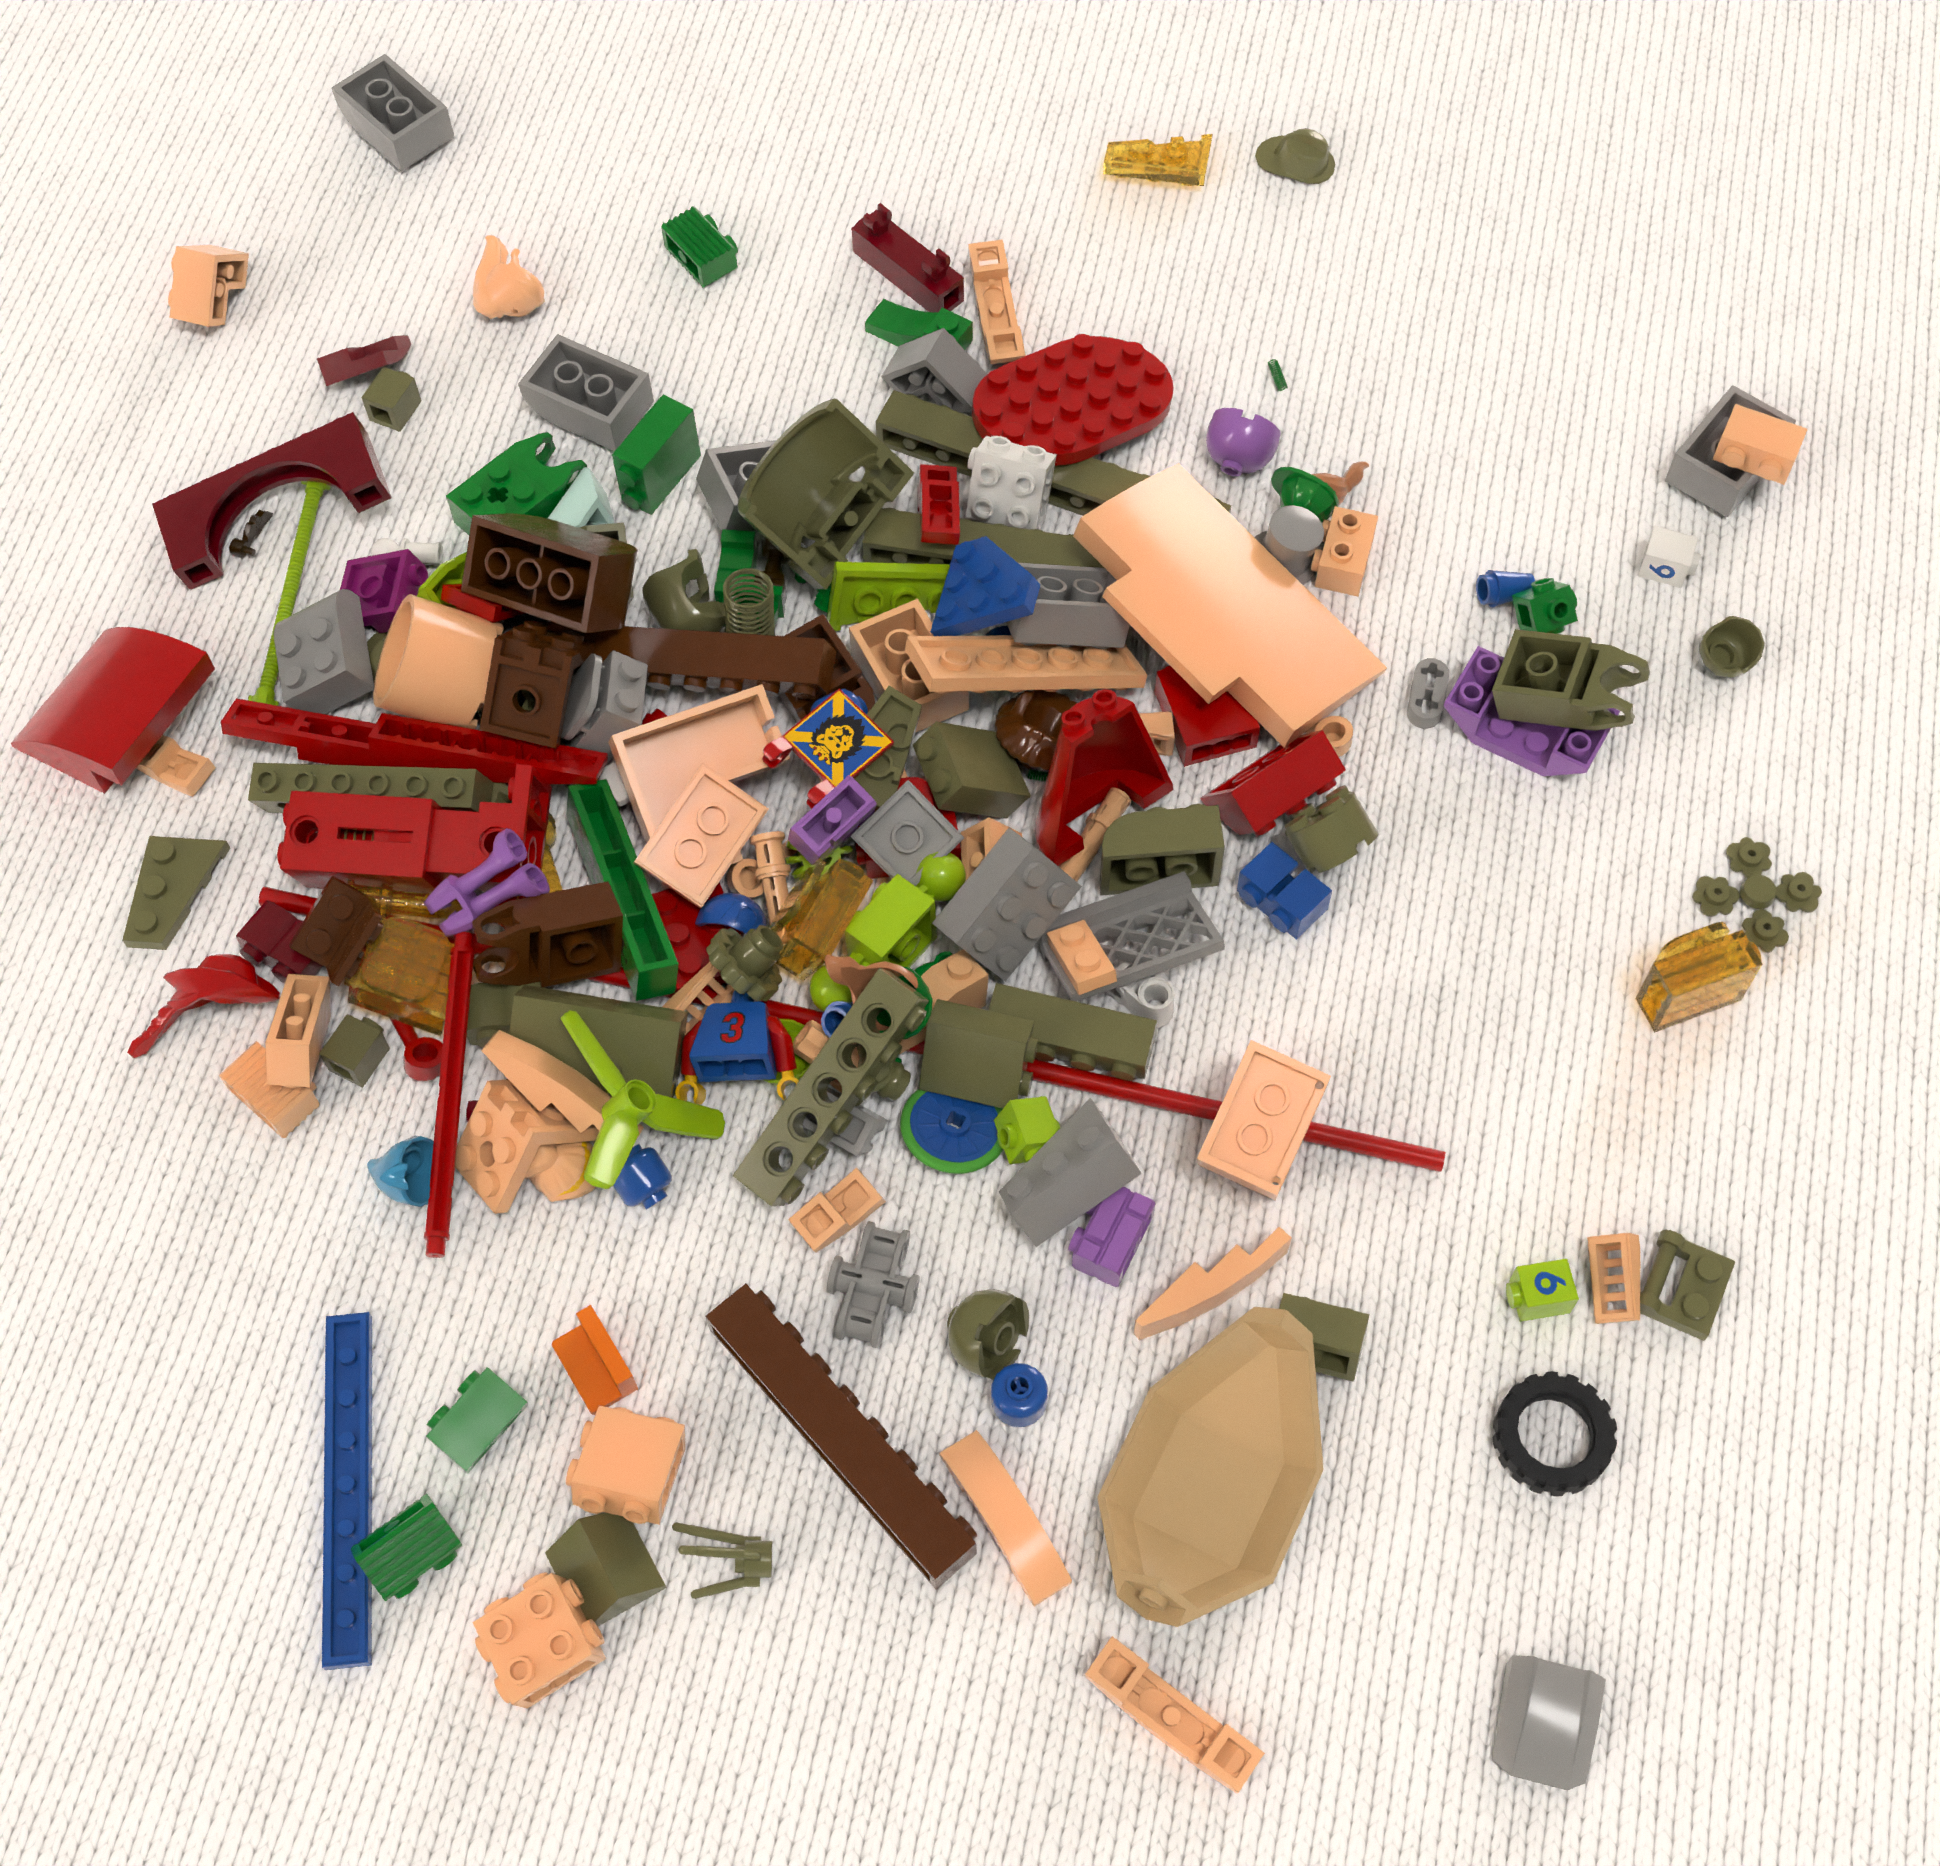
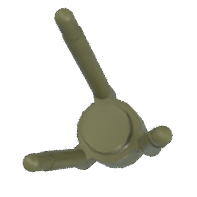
M673 1523L672 1529L676 1532L736 1545V1548L682 1545L678 1549L680 1554L734 1558L735 1573H744V1577L693 1590L691 1592L693 1599L712 1596L743 1587H760V1578L772 1577V1541H761V1536H743L695 1525Z

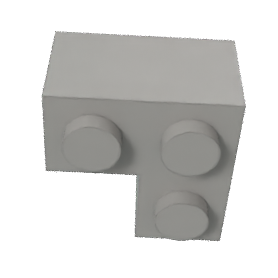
M942 328L900 345L881 377L895 391L915 396L928 393L939 406L944 405L954 411L963 413L972 410L975 389L987 373L960 346L956 339Z

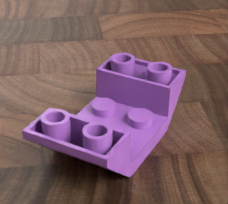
M1477 646L1444 702V708L1473 744L1541 776L1587 773L1611 728L1593 731L1499 719L1492 688L1504 657ZM1615 708L1607 709L1612 714L1619 715L1620 711Z

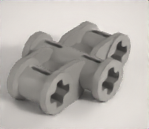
M868 1221L862 1235L856 1264L844 1262L841 1256L836 1255L834 1257L828 1276L826 1292L832 1295L836 1291L846 1293L837 1321L836 1339L843 1340L847 1336L870 1342L871 1347L878 1349L883 1339L891 1304L903 1307V1311L906 1313L912 1312L918 1293L920 1276L913 1274L911 1277L900 1275L908 1251L910 1231L904 1229L901 1233L877 1228L875 1222Z

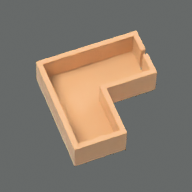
M763 684L611 736L608 743L645 843L651 838L702 763L731 783L771 770L762 760L764 756L763 749L768 743L782 735L778 725L771 727L766 733L763 731L762 727L768 725L775 718ZM789 755L777 767L784 765L790 759ZM741 851L734 859L730 867L744 860ZM660 882L663 890L669 889L668 886Z

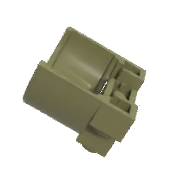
M834 398L820 403L805 413L769 448L748 477L738 500V512L790 560L788 565L814 589L826 590L832 582L835 562L848 561L845 556L886 502L894 501L915 472L838 399ZM863 466L865 473L861 481H852L848 478L853 472ZM801 543H803L807 548L801 547Z

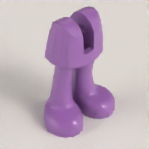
M506 828L499 832L493 842V851L484 862L459 878L449 875L423 902L431 915L440 909L451 906V903L456 899L462 906V910L459 912L454 911L449 915L448 919L438 925L446 937L473 930L472 921L508 899L517 896L531 897L549 893V883L545 875L536 865L531 863L523 865L507 879L478 896L474 892L497 874L525 860L527 856L526 847L513 830Z

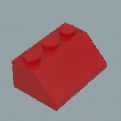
M1320 730L1299 736L1285 748L1279 744L1200 799L1206 806L1219 805L1220 819L1238 835L1254 833L1258 837L1273 829L1277 825L1274 820L1283 813L1289 816L1307 805L1305 798L1314 792L1316 795H1320L1333 788L1337 784L1335 778L1345 772L1346 769L1324 731Z

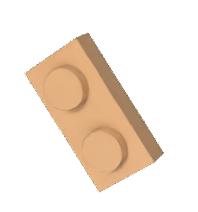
M1085 920L1047 932L1048 945L1078 995L1117 982L1114 966Z

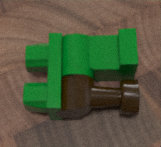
M722 529L721 555L714 588L715 600L717 602L724 603L723 584L731 573L743 568L756 569L758 548L755 531ZM765 539L762 557L767 563L765 571L762 572L767 574L773 583L775 625L777 619L784 618L787 595L785 578L782 571L783 565L790 560ZM742 574L734 578L736 579L742 576H753L762 579L761 577L753 574ZM743 579L734 583L737 584L740 582H756L762 584L761 582L753 579ZM741 585L735 588L738 589L741 587H755L763 590L762 588L755 585ZM742 590L736 592L734 595H737L742 592H754L758 594L761 593L754 590ZM743 595L735 599L737 600L743 597H754L763 600L760 597L754 595ZM744 600V601L738 602V604H741V603H757V604H758L759 602H756V601H753V600Z

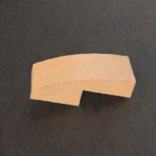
M164 735L160 737L136 767V769L151 778L192 797L216 768L209 758L180 748L173 738Z
M856 1167L828 1193L824 1195L819 1192L788 1220L813 1251L818 1252L849 1232L886 1201Z

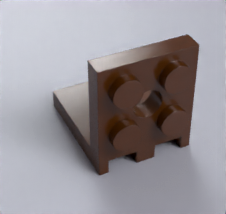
M530 620L524 621V624H520L496 637L479 730L555 749L560 746L573 670L583 664L591 654H594L596 642L586 640L584 633L574 630H562V633L547 630L548 625ZM519 690H528L534 695L536 704L533 710H525L518 704L517 694Z

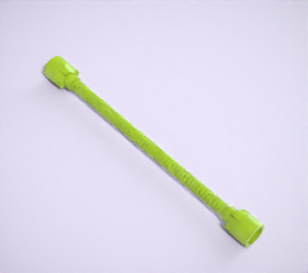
M301 481V484L306 485L302 513L259 684L260 687L256 689L255 695L248 696L249 701L279 706V701L274 700V689L279 672L274 642V628L278 622L291 616L293 613L320 497L323 496L324 490H330L331 488L330 485L325 483Z

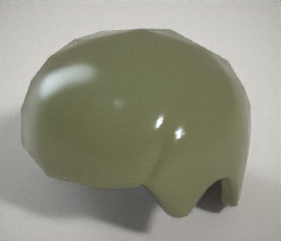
M1729 616L1716 625L1711 626L1705 632L1699 644V653L1704 665L1716 676L1735 678L1745 674L1759 662L1765 642L1761 630L1750 620Z

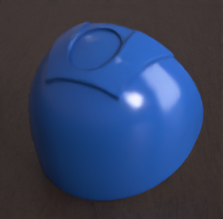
M733 892L723 893L709 899L700 909L695 922L697 926L707 924L728 926L744 934L750 929H756L759 925L767 926L765 915L760 906L751 898Z

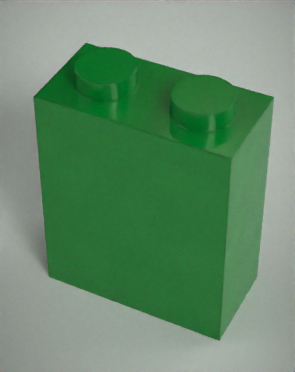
M663 394L613 452L612 458L621 499L628 507L634 510L640 509L652 515L701 456L692 408Z

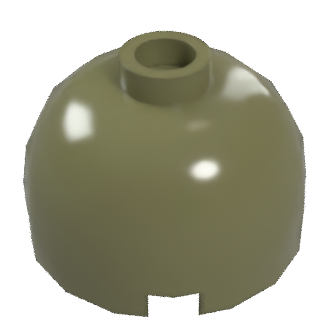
M996 1289L975 1291L962 1300L958 1306L953 1308L947 1321L948 1343L953 1357L961 1366L973 1374L994 1380L999 1371L1008 1365L1014 1364L1019 1357L1021 1350L1013 1348L1018 1341L1019 1334L1027 1337L1029 1329L1027 1303L1013 1294Z

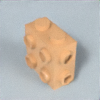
M599 1406L593 1422L586 1421L580 1439V1447L583 1448L579 1460L573 1458L567 1471L566 1485L571 1486L573 1505L579 1506L589 1513L598 1514L606 1512L623 1516L626 1520L637 1524L649 1522L660 1525L685 1452V1425L676 1423L674 1420L666 1417L652 1418L635 1414L629 1409L622 1407L608 1408Z
M544 1572L530 1578L523 1584V1591L510 1599L504 1597L492 1602L484 1609L485 1615L472 1622L479 1635L475 1638L476 1647L486 1662H492L498 1675L494 1679L498 1693L506 1703L509 1704L511 1702L512 1705L526 1709L606 1659L600 1647L605 1642L604 1637L597 1624L592 1619H586L580 1607L584 1603L580 1589L572 1579L567 1580L554 1573L548 1574Z

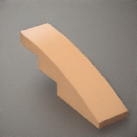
M501 1030L497 1031L481 1051L539 1112L552 1103L580 1133L592 1124L600 1131L604 1121L601 1110L611 1096L580 1072L544 1050ZM641 1124L638 1125L639 1135L644 1128Z
M1278 1227L1251 1255L1236 1244L1208 1273L1194 1262L1135 1320L1134 1335L1139 1340L1178 1327L1220 1306L1255 1282L1286 1255L1292 1237L1282 1228Z

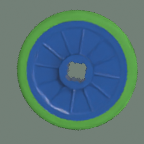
M918 1089L910 1096L902 1110L900 1119L902 1137L910 1152L919 1161L933 1169L953 1174L974 1172L991 1164L1003 1151L998 1142V1131L994 1123V1119L1003 1108ZM949 1123H953V1125H957L958 1127H961V1128H956V1127H954V1126H952V1125H948V1124H949Z

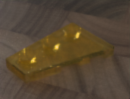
M1213 134L1201 135L1200 141L1184 142L1183 136L1171 137L1170 143L1154 144L1149 139L1108 142L1103 163V174L1113 175L1118 178L1130 177L1146 179L1152 182L1179 183L1185 186H1204Z

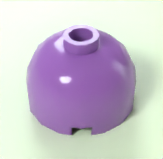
M1221 408L1215 410L1207 428L1206 444L1208 453L1221 466V471L1230 476L1239 477L1242 473L1249 474L1262 470L1272 460L1278 449L1281 436L1280 430L1274 423L1260 415L1255 414L1254 419L1251 420L1242 417L1244 411L1242 409Z

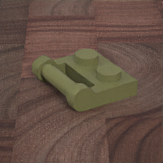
M1662 1230L1656 1242L1659 1247L1644 1289L1640 1292V1314L1705 1341L1709 1336L1736 1261L1687 1241L1681 1234L1675 1231ZM1677 1256L1686 1260L1670 1305H1666L1661 1302L1659 1297L1674 1257Z

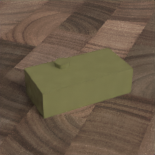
M524 985L514 995L510 1035L544 1050L580 1072L606 1093H609L600 1083L561 1021V1016L569 1010L576 1011L620 1071L626 1084L630 1080L637 1079L648 1084L655 1094L672 1098L675 1095L679 1079L682 1041L685 1036L688 1011Z

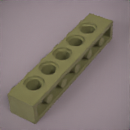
M253 763L248 801L268 813H283L286 803L290 801L291 791L427 798L433 799L444 810L479 812L480 802H491L493 782L477 769Z
M879 968L732 1176L770 1206H784L786 1203H793L805 1186L801 1181L810 1169H817L827 1157L829 1149L826 1146L835 1134L837 1136L842 1134L851 1123L853 1115L850 1112L859 1100H866L876 1088L878 1081L875 1077L884 1065H891L900 1054L902 1046L899 1043L909 1030L911 1032L915 1031L923 1022L927 1014L924 1008L930 1000L891 971ZM887 1010L891 1016V1025L885 1032L880 1033L876 1027V1018L879 1013ZM862 1045L866 1050L867 1057L864 1064L857 1068L852 1062L851 1055L855 1047ZM837 1079L842 1086V1093L838 1100L832 1102L828 1097L827 1088L831 1081ZM812 1113L817 1120V1129L813 1135L808 1136L804 1132L803 1122L806 1116ZM788 1148L792 1153L793 1162L791 1167L785 1171L779 1164V1155L783 1149Z

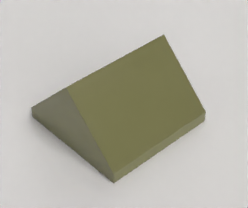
M605 1512L580 1518L545 1552L555 1574L567 1580L572 1579L576 1583L584 1598V1603L580 1607L586 1619H592L597 1626L604 1624L667 1588L634 1523L626 1520L623 1516Z

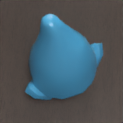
M415 1135L392 1146L384 1156L378 1159H370L367 1163V1168L376 1186L387 1197L397 1202L418 1207L427 1205L430 1197L434 1141Z

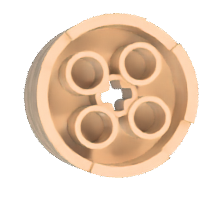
M412 594L407 595L392 620L382 648L374 683L373 699L375 706L415 719L475 729L478 720L473 717L476 711L479 712L484 705L494 641L497 635H501L504 630L502 624L490 622L479 616Z

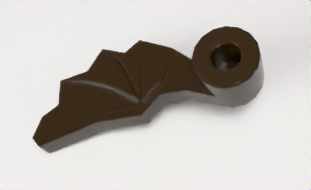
M258 510L255 515H251L249 522L245 525L242 540L234 538L229 546L230 553L240 557H245L246 555L254 556L256 550L250 548L251 543L255 537L259 536L263 527L272 518L273 513Z

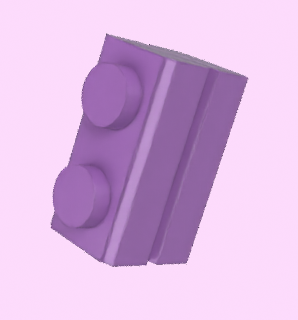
M848 775L790 828L788 840L816 868L857 830L858 825L861 826L874 814L877 803L853 777Z
M1123 1186L1087 1211L1086 1214L1092 1217L1086 1229L1078 1227L1068 1247V1250L1073 1252L1072 1266L1074 1269L1091 1277L1095 1276L1098 1280L1113 1287H1119L1154 1216L1156 1205L1154 1200L1137 1192L1133 1193L1130 1189Z

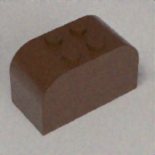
M514 513L472 515L461 591L584 633L621 629L625 626L638 550L625 542L543 517Z

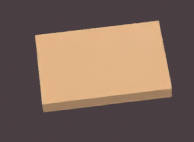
M702 763L633 863L698 908H702L769 808Z

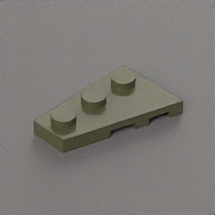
M891 686L887 687L867 713V716L894 741V745L854 778L876 801L875 812L899 788L922 708L921 704Z
M149 836L122 939L127 948L167 950L190 914L191 909L189 906L201 888L205 889L212 879L210 873L218 860H224L231 849L227 841Z

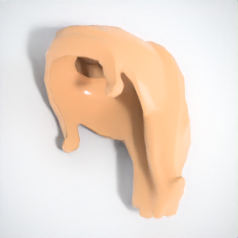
M487 235L485 237L487 241L476 270L473 285V305L476 311L490 319L495 317L500 319L504 315L523 317L530 314L545 302L544 289L541 282L536 276L519 265V249L512 250L510 254L511 261L509 264H506L509 254L506 246L499 238Z

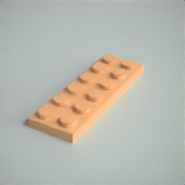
M1012 635L907 636L905 646L907 655L929 692L948 694L955 691L985 693L987 691L1007 690L1018 693L1023 690L1055 692L1059 689L1091 691L1093 689L1110 688L1122 691L1128 688H1144L1147 679V673L1126 644L1124 648L1109 647L1108 649L1077 645L1066 648L1056 644L1028 646L1014 642Z

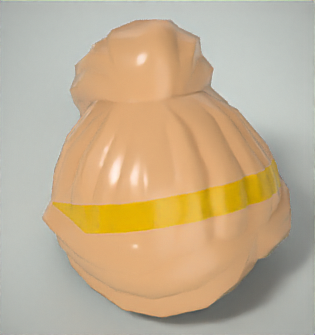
M589 1141L540 1145L524 1179H530L536 1189L542 1192L550 1202L582 1197L592 1192L595 1186H592L584 1179V1172L593 1145Z

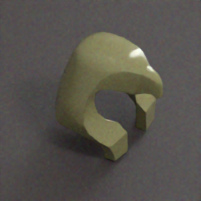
M697 549L688 550L689 555L687 559L649 576L642 587L643 599L650 615L659 628L719 632L725 625L724 603L717 601L708 602L710 599L707 575L704 573L702 558ZM696 579L699 590L688 598L686 585L690 580Z

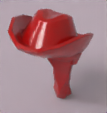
M232 954L207 956L197 968H182L166 973L163 976V979L172 985L177 992L171 997L170 1001H167L166 1006L158 1010V1015L151 1021V1026L131 1042L127 1053L133 1058L146 1054L184 1011L201 1007L212 1001L222 1004H242L246 1002L253 1004L271 1003L280 1000L281 994L272 983L257 975L254 965L244 958Z

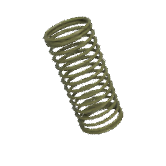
M743 568L734 571L726 578L723 584L726 633L775 636L774 593L770 577L764 572L753 568ZM742 574H753L761 577L762 579L753 576H742L736 579L734 578ZM743 579H753L761 582L762 584L756 582H740L737 584L734 583ZM741 585H755L762 588L763 590L755 587H741L738 589L735 588ZM742 590H754L761 593L758 594L754 592H742L737 595H734L736 592ZM743 595H754L760 597L763 600L754 597H743L737 600L735 599ZM744 600H753V601L759 602L758 604H757V603H741V604H738V602H741V601H744Z

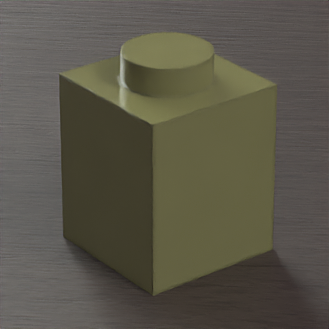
M384 366L361 397L369 421L401 432L422 401L415 378L406 372H397Z
M347 1014L319 1054L330 1072L363 1088L390 1047L383 1035L384 1029L378 1023L366 1017L359 1020Z

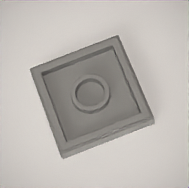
M909 780L850 836L891 879L898 873L914 886L920 882L922 869L917 872V868L926 856L936 852L938 853L933 858L947 856L964 839L961 833Z

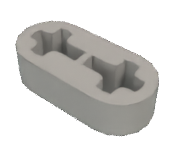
M1427 658L1420 661L1415 668L1407 717L1414 726L1421 729L1435 727L1443 713L1449 681V669L1441 660ZM1427 673L1435 675L1433 687L1426 686ZM1423 700L1430 701L1429 714L1422 713Z

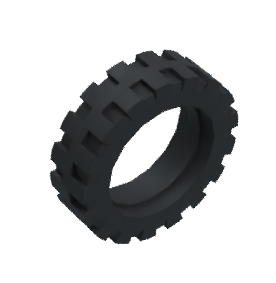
M1550 1371L1546 1372L1544 1376L1533 1374L1526 1377L1524 1382L1517 1383L1511 1388L1499 1406L1493 1421L1495 1431L1492 1437L1494 1449H1498L1500 1453L1498 1459L1504 1469L1506 1467L1510 1469L1513 1473L1511 1477L1520 1485L1522 1482L1530 1486L1529 1490L1541 1494L1543 1491L1551 1492V1496L1557 1497L1563 1496L1566 1492L1575 1494L1584 1490L1586 1486L1592 1485L1610 1464L1612 1454L1616 1450L1617 1439H1615L1614 1434L1617 1431V1424L1615 1418L1611 1419L1609 1415L1611 1408L1605 1398L1600 1400L1596 1395L1598 1391L1588 1383L1585 1386L1578 1382V1377L1571 1374L1563 1377L1558 1376V1372ZM1552 1400L1564 1403L1577 1411L1587 1424L1591 1437L1590 1450L1584 1460L1573 1467L1556 1468L1544 1465L1533 1458L1521 1443L1518 1432L1519 1417L1526 1407L1537 1401Z

